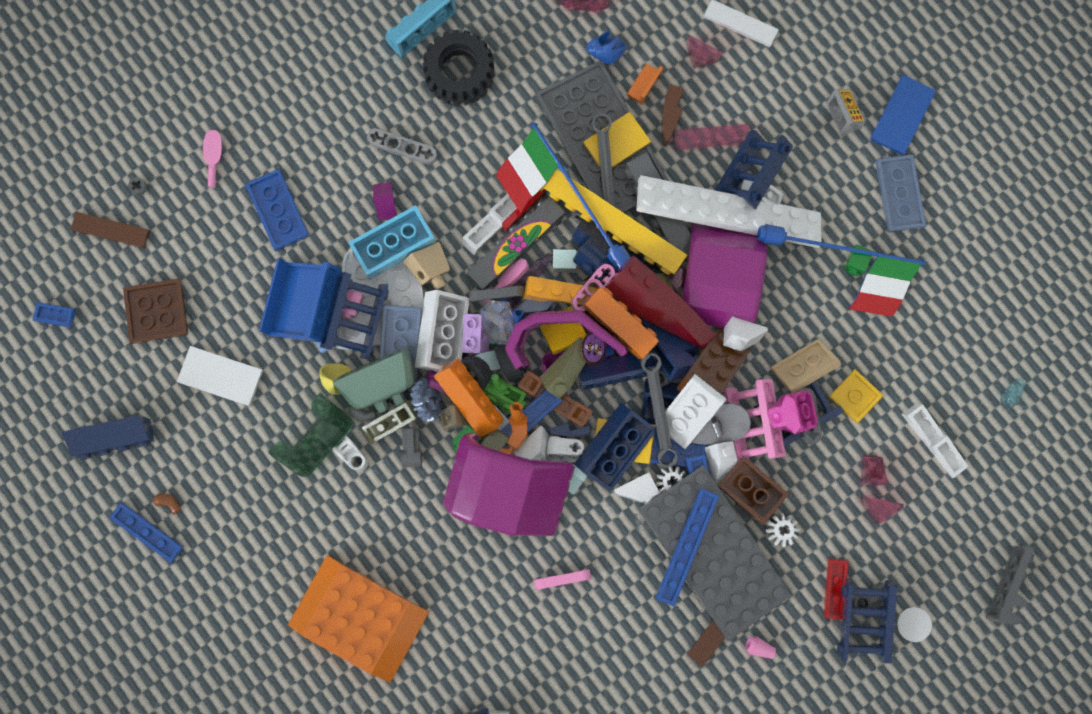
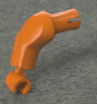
M514 402L513 405H510L511 416L509 417L512 434L507 442L510 447L509 449H501V452L514 455V449L519 450L528 434L527 416L523 413L522 404L519 402Z

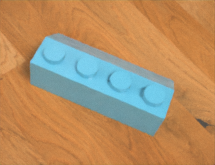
M427 0L425 3L419 4L413 13L404 16L396 27H391L385 35L387 43L403 58L457 12L455 0Z

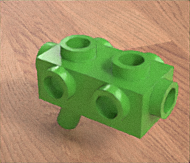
M497 374L491 376L489 383L483 389V392L488 396L492 404L501 407V410L508 415L511 414L510 405H513L514 402L521 403L522 409H524L527 403L524 401L527 393L518 387L508 384L505 380L499 378Z

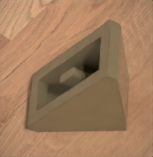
M456 405L447 407L440 414L443 431L464 427L467 424L470 425Z

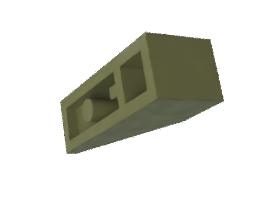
M581 337L540 376L545 389L559 399L573 386L586 363L581 351L583 341Z
M413 397L361 428L370 444L418 418V411L413 410L415 406L411 403Z

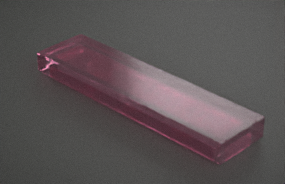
M749 124L674 130L676 150L742 145L749 133Z

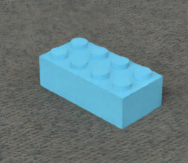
M415 205L348 243L367 277L371 280L403 262L411 253L433 245L436 241Z

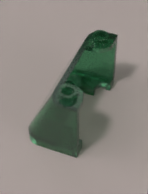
M321 392L311 404L312 411L319 418L293 447L286 442H277L267 452L275 460L301 477L310 476L330 454L332 448L336 447L352 427V419Z

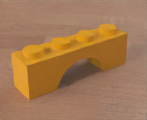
M529 276L526 280L523 299L571 304L572 299L583 285ZM588 286V290H589V292L592 293V294H593V293L595 292V290L597 289V288L589 287V286ZM585 294L581 300L577 299V306L581 307L589 296Z

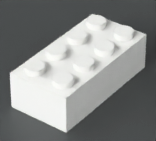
M440 290L425 292L415 368L438 372L444 365L457 358L461 361L463 315L468 314L469 298Z

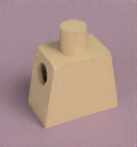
M439 242L411 253L403 260L421 285L432 281L436 290L446 286L442 276L450 268Z

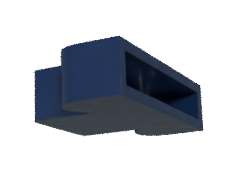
M584 219L581 220L572 235L573 241L581 246L575 254L573 262L582 268L584 272L592 276L601 265L609 264L613 267L607 257L610 246L600 230L596 228L593 220L590 223ZM607 230L606 234L613 245H623L630 257L635 256L644 265L647 263L638 254L628 249L624 242L621 244L613 239L612 236L614 234ZM608 269L605 271L601 270L603 274L597 280L601 282L606 276L609 277Z
M638 317L642 321V326L646 329L650 328L657 335L655 338L659 341L649 352L658 354L661 360L660 368L670 381L684 378L694 363L693 357L699 347ZM652 356V358H653V359L655 360V362L657 363V362H658L657 358H656L655 356Z

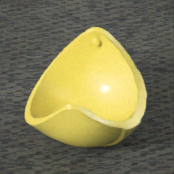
M338 363L322 366L319 373L323 387L331 394H341L333 384V381L340 375L351 371V368Z

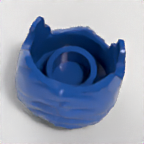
M610 30L592 39L586 48V51L594 58H598L607 65L617 62L627 49V45L618 36L608 37L611 33Z

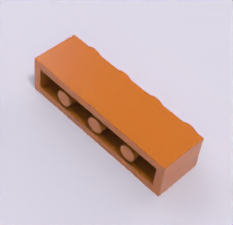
M597 288L582 307L638 359H643L659 341L655 338L657 336L656 333L650 328L646 329L642 326L641 319L634 314L628 313L626 305L621 301H615L612 298L613 294L607 288Z
M459 358L444 365L434 375V378L479 437L495 431L504 421L500 412L495 408Z

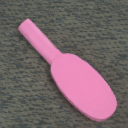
M216 130L208 131L203 143V155L208 164L209 188H215L216 165L220 161L222 152L221 136Z
M519 259L502 274L498 284L493 289L513 287L515 282L518 283V280L520 281V278H523L522 275L525 276L524 273H527L526 270H529L527 261ZM493 299L482 301L488 305Z

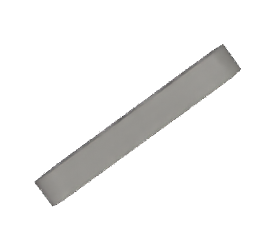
M376 128L371 129L367 134L369 144L375 148L427 165H431L437 160L436 150L429 145ZM376 134H378L380 139L385 140V145H383V141L379 139L373 142L372 136L375 137ZM390 140H397L399 142L398 146L390 148L388 146ZM409 145H413L416 147V151L413 154H408L406 148ZM420 148H422V153L428 154L431 152L433 157L426 159L425 155L421 153L420 157L417 156L419 155Z

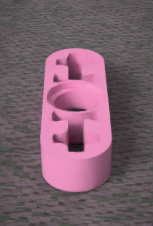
M601 265L574 296L571 302L574 310L585 311L582 306H577L578 302L576 300H581L585 294L589 297L592 295L588 290L590 283L597 284L598 288H604L615 275V270L611 265ZM608 269L610 277L606 276L601 282L597 280L603 274L601 270L605 271Z
M590 569L534 580L535 590L590 580Z

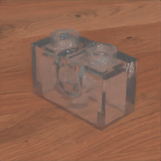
M489 300L480 310L488 342L507 345L515 325L510 303Z

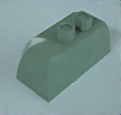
M409 346L340 375L333 381V384L345 400L356 409L375 405L379 413L384 412L390 408L386 400L390 397L393 398L396 406L406 401L404 391L412 387L416 380L415 365Z

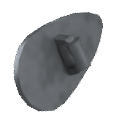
M723 404L691 443L707 445L737 441L743 438L749 431L751 424L750 416L746 409L739 404Z

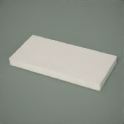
M190 346L177 382L251 406L263 370Z
M694 374L665 411L670 438L686 449L725 402L726 398Z

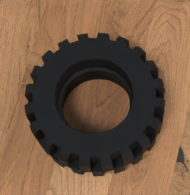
M453 30L454 33L451 34L447 31L443 33V37L437 36L434 38V44L430 43L427 47L428 52L424 53V62L422 64L425 80L429 90L434 92V96L437 99L442 98L444 103L449 104L451 101L454 106H459V103L470 105L471 100L477 102L480 100V95L485 96L488 93L487 88H491L493 84L495 70L492 51L488 48L485 40L480 41V36L477 34L472 36L470 31L464 30L463 33H459V30ZM463 55L474 60L477 67L474 74L468 79L453 81L442 74L443 64L453 56Z

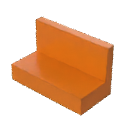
M646 63L628 91L627 96L643 105L662 76L664 67L660 65L657 70Z

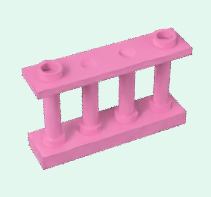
M772 379L756 380V388L738 392L737 388H725L723 391V397L726 398L725 404L735 403L740 405V399L758 396L759 407L746 411L750 417L761 415L763 426L749 429L743 438L733 441L737 463L743 456L749 460V457L767 453L769 459L786 457L782 431L771 426L768 410L776 402ZM765 435L766 446L747 449V437Z

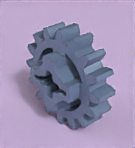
M427 379L415 382L414 386L411 387L413 393H410V396L413 397L411 403L415 406L413 410L418 411L417 416H422V421L427 420V422L440 418L439 414H442L440 408L443 407L440 403L442 400L439 394L440 391L429 387Z

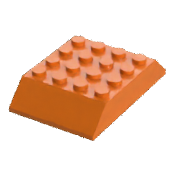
M327 555L288 626L301 636L367 673L391 683L429 611Z

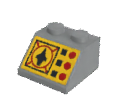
M850 89L834 90L826 102L841 136L861 129L866 120L864 112L860 111L857 105L856 95L852 94Z

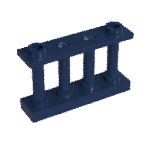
M750 130L714 191L744 197L743 199L753 209H757L793 145L784 135L780 136L777 143L765 141L756 130ZM761 148L772 150L767 159L756 157ZM752 164L762 166L758 175L747 173ZM742 180L753 182L748 191L738 189Z
M340 272L320 348L332 350L337 345L361 352V359L369 360V357L374 352L373 342L383 303L388 298V285L379 284L377 289L353 282L351 279L352 274ZM353 289L376 296L373 307L349 301L346 298L347 291ZM349 308L370 314L369 325L366 326L343 319L341 317L342 310ZM345 327L366 333L364 344L338 338L336 335L337 329Z
M816 381L809 384L824 409V415L819 417L820 426L844 412L841 406L834 408L833 405H830ZM791 432L792 434L787 437L783 434L784 447L803 437L802 432L798 434Z
M845 578V585L841 587V595L844 597L841 639L837 643V654L841 656L843 662H847L848 653L877 654L883 663L891 664L898 589L893 580H885L884 587L878 589L854 588L850 579ZM852 596L882 597L883 606H880V608L852 607ZM851 615L880 616L882 618L881 625L878 627L850 626ZM849 635H878L880 637V644H877V646L849 645Z

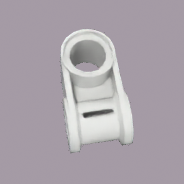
M348 436L344 437L345 440L341 444L332 448L353 470L362 472L368 467L367 458ZM359 457L362 458L361 466L355 467L354 460Z
M557 436L550 437L547 443L546 458L550 461L575 463L582 455L584 445L577 439Z

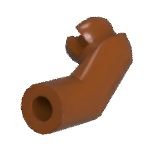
M159 493L153 498L155 506H168L173 515L182 510L173 495Z

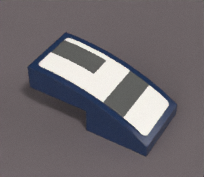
M565 424L549 429L551 435L564 438H578L591 435L589 426L570 431L569 425Z

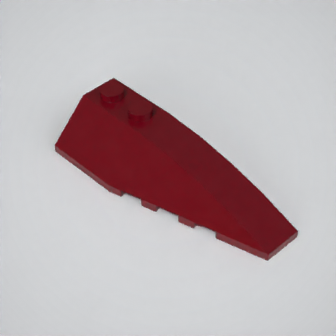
M635 256L628 258L605 286L613 294L612 297L626 305L627 310L632 314L665 329V331L681 337V339L701 349H704L715 335L699 315L673 289Z

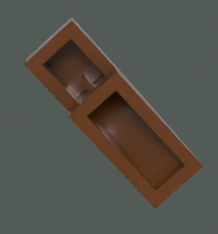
M670 84L662 110L661 133L663 146L665 147L668 146L683 112V108L679 107L678 104L684 89Z

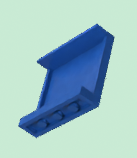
M277 258L259 332L272 337L322 343L341 268L328 262H322V265L286 262Z

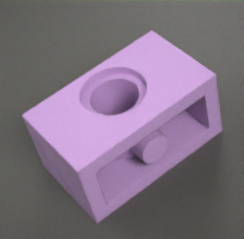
M463 315L462 353L489 352V315Z

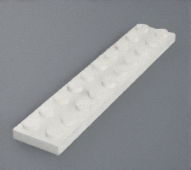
M642 175L638 179V212L757 235L760 225L769 224L784 227L787 236L821 242V212L767 201H761L757 209H753L743 199L744 197H739L738 195ZM786 240V242H791V243H796V244H801V245H806V246H811V247H816V248H819V247H820V246H818V245H813V244H808V243H802V242H797V241Z

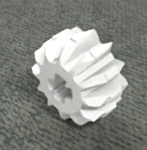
M678 466L674 472L672 467H668V473L664 468L661 469V473L664 476L657 475L656 478L662 481L655 483L656 486L662 485L663 487L658 490L659 493H662L671 486V484H667L670 477H673V480L676 479L678 482L686 472L683 471L678 474Z
M780 514L779 519L777 516H773L774 523L771 521L767 522L772 527V529H766V533L772 532L768 539L773 540L775 538V546L781 542V546L786 547V541L789 545H793L791 538H799L794 532H799L800 528L793 527L798 522L793 521L790 523L791 515H788L786 519L784 514ZM785 526L786 529L784 530H787V533L781 535L779 527Z

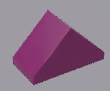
M392 183L374 184L373 198L378 220H390L397 216Z

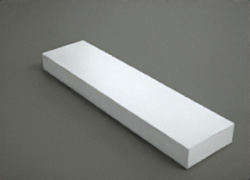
M711 0L704 14V18L768 47H771L779 30L715 0Z

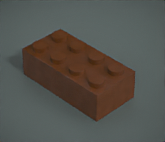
M719 328L677 389L681 392L695 374L718 393L722 394L751 350L746 348L739 351L723 346L724 331Z

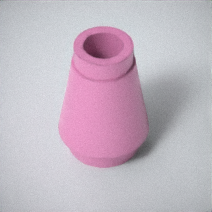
M750 636L745 644V651L749 655L773 659L775 656L776 648L757 636Z

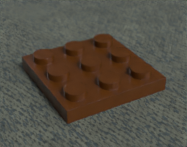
M180 278L123 287L130 344L189 335L182 280Z

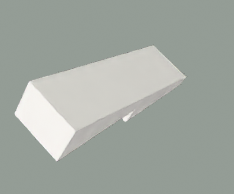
M508 194L492 207L489 213L462 238L461 244L474 256L502 228V222L517 208Z
M916 403L902 414L951 478L956 477L968 467L949 437L942 433L923 404Z

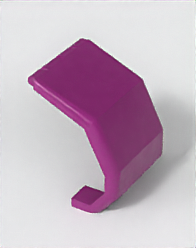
M692 223L690 250L682 299L709 326L724 328L732 317L755 323L762 298L767 263V244L757 240V235Z
M581 310L535 312L514 325L505 347L516 369L526 368L531 363L523 349L531 331L544 324L580 323L616 349L619 355L628 354L626 346Z
M465 434L459 442L443 500V506L454 518L470 525L511 536L554 535L560 521L558 518L561 517L564 499L567 497L570 487L569 481L572 480L575 466L567 461L530 460L493 450L477 443L479 439L478 434Z

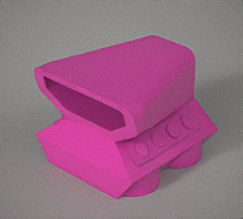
M802 390L792 394H784L768 410L770 424L776 429L798 434L817 426L818 419L812 394L809 391Z

